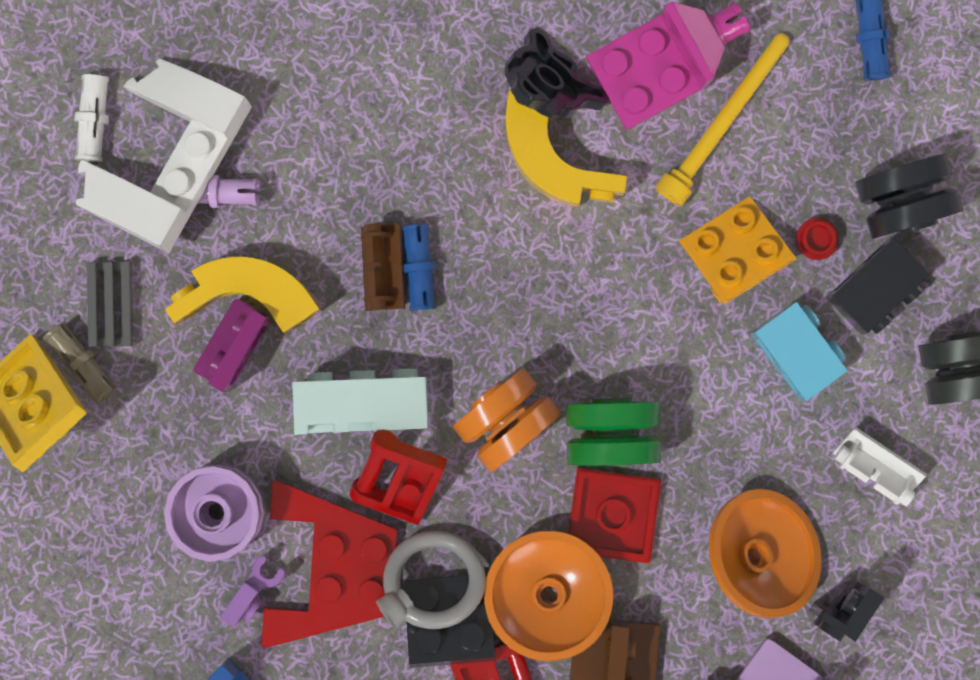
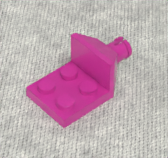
M735 1L728 4L726 8L708 16L704 10L670 2L664 6L660 16L585 57L625 131L705 89L710 84L717 71L726 43L750 32L746 16L727 25V23L738 18L739 14L743 12Z

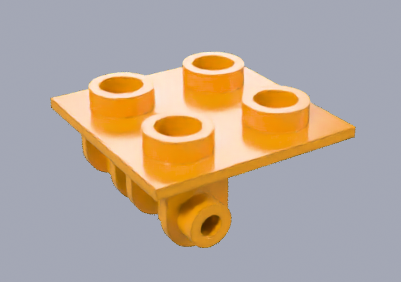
M750 196L679 240L686 253L711 286L710 290L717 302H722L724 305L796 260L794 254Z

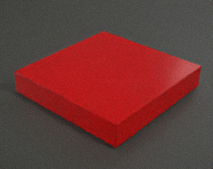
M577 467L568 534L587 543L600 557L650 564L662 479Z

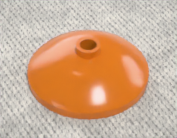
M749 490L727 501L713 521L709 536L711 567L720 588L737 607L753 616L770 619L795 613L810 600L820 579L822 566L821 548L811 521L794 501L772 490ZM748 553L751 555V563L748 558Z
M557 531L530 533L516 539L505 547L491 565L484 591L486 614L497 636L518 654L540 661L567 659L589 648L606 628L613 606L611 577L598 553L581 539ZM551 586L557 590L558 597L555 602L547 603L542 599L541 593L545 587Z

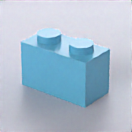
M797 302L790 303L750 334L798 399L807 402L848 370L842 363L846 360V356L833 339H829L826 342L817 330L821 323L815 313L806 304L800 307Z

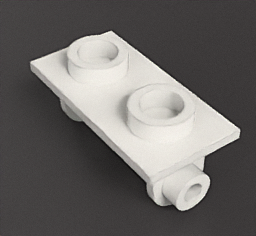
M857 427L849 433L833 452L835 455L834 459L840 463L839 468L842 470L846 469L865 483L869 479L875 482L873 488L891 499L895 505L901 503L904 506H908L915 496L913 490L927 476L925 472Z

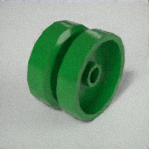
M632 398L592 399L593 403L565 404L566 426L572 430H593V433L581 434V438H572L567 442L568 465H636L661 462V441L654 436H638V432H633V429L654 428L660 424V402H632Z

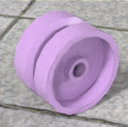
M216 464L194 469L176 482L168 493L164 518L166 530L176 547L191 558L212 562L229 559L251 545L262 530L266 510L263 493L251 476L240 468ZM214 503H219L224 509L223 518L216 519L211 515L210 508Z

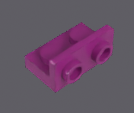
M238 299L233 300L194 366V372L209 381L208 384L223 393L230 392L272 319Z

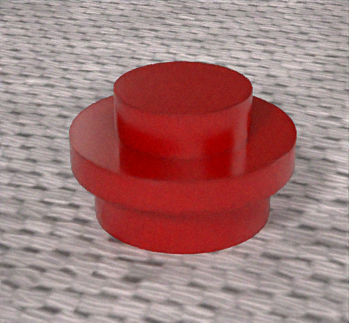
M809 219L799 227L796 233L797 248L808 259H826L838 247V231L826 219Z

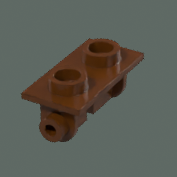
M365 224L364 227H361L360 233L365 311L406 309L401 224Z

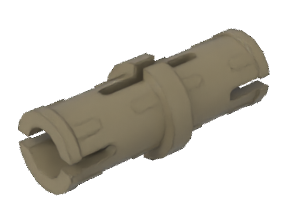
M66 322L58 324L43 337V340L55 351L66 366L64 371L69 377L74 376L81 383L96 404L104 401L118 389V386L107 376L95 360L97 355L92 349L87 350L80 343Z

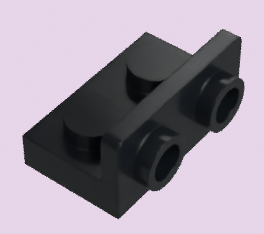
M857 582L854 588L849 585L846 586L839 595L834 607L839 609L835 617L814 603L809 611L817 616L813 624L839 642L842 641L845 635L856 642L884 600V597L871 588Z

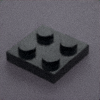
M469 575L404 580V590L415 607L429 612L443 611L453 607L463 598L468 588ZM484 594L472 614L456 625L442 629H425L414 626L406 621L410 668L496 661L494 633L486 614Z

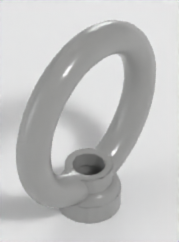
M434 530L415 534L400 543L390 555L383 575L385 595L376 601L377 606L395 629L406 621L414 626L425 629H442L456 625L472 614L483 597L486 586V572L483 561L469 542L453 533ZM427 548H444L452 551L463 560L468 570L469 584L465 595L456 605L443 611L429 612L415 607L409 596L401 589L400 576L403 566L411 556Z

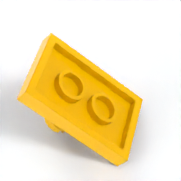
M31 333L0 361V446L10 463L21 472H24L87 414V411L43 343Z

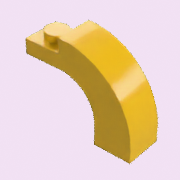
M509 91L505 122L508 147L517 168L535 189L556 202L577 208L580 205L582 191L589 192L590 200L609 203L614 202L615 196L622 197L624 195L627 176L581 170L565 163L555 153L550 144L547 128L548 117L534 109L519 104L512 92Z
M249 257L221 258L193 269L191 272L200 286L195 289L190 284L180 289L170 297L173 304L165 308L172 322L180 325L220 298L235 294L249 295L260 301L268 309L285 334L290 333L323 311L309 290L292 274L267 261Z

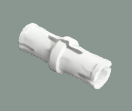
M83 74L81 75L79 112H75L74 121L78 122L74 160L81 161L82 159L86 162L99 163L102 162L104 125L109 124V116L105 115L109 78L101 75Z

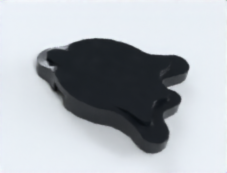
M536 28L528 31L523 38L524 47L518 48L505 64V76L511 86V92L515 100L519 104L534 109L546 117L566 120L572 117L579 109L601 110L608 102L605 91L577 77L575 74L577 70L576 63L557 52L552 47L548 37Z

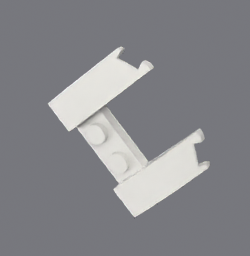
M159 58L155 61L159 66L157 69L138 82L132 77L123 87L131 93L189 121V125L150 192L81 159L78 173L85 176L84 198L76 199V205L169 254L252 106L245 96L190 70Z

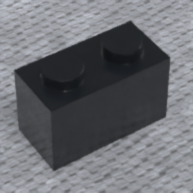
M894 237L886 240L826 298L860 334H867L871 330L878 334L895 318L891 311L902 301L906 305L910 304L926 289L922 282L930 274Z

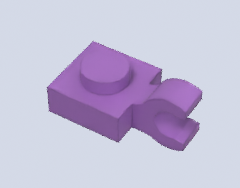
M265 554L255 561L250 576L220 616L223 621L233 628L241 619L249 623L263 603V601L257 598L260 591L264 587L278 585L285 577L286 569L283 567L277 572L275 577L270 578L263 574L262 566L268 559Z

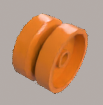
M524 367L503 384L501 381L497 382L470 405L472 410L452 426L465 443H472L488 430L491 431L485 438L487 442L479 448L477 454L478 459L490 473L519 452L562 414L548 396L538 398L529 406L526 404L520 405L535 391L537 382Z

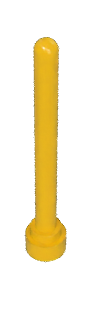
M779 33L774 36L678 170L672 169L669 174L664 173L655 185V190L673 204L682 207L692 194L690 188L693 182L691 179L789 46L790 39L786 34Z

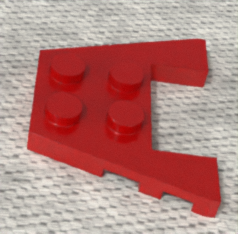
M272 481L270 519L313 522L314 535L309 609L265 607L261 647L268 648L384 617L376 601L385 595L383 575L386 563L397 546L398 529L329 502L314 494L302 491L282 481Z

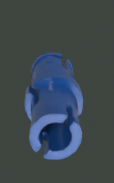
M855 0L859 22V33L856 34V43L861 45L864 81H875L891 78L887 44L891 37L890 30L886 29L883 0Z
M429 224L402 226L406 264H403V270L408 278L409 311L437 308L432 271L436 270V262L431 261Z

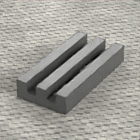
M87 262L88 347L133 346L132 262ZM98 271H104V339L99 338ZM114 271H121L122 338H115Z

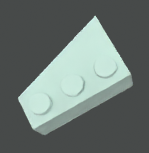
M417 369L392 370V378L375 379V370L349 371L350 380H333L332 372L307 373V381L292 382L294 435L322 432L340 433L348 431H377L382 429L429 428L427 377H418Z

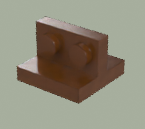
M609 619L606 628L599 638L589 648L571 657L569 680H656L661 625Z

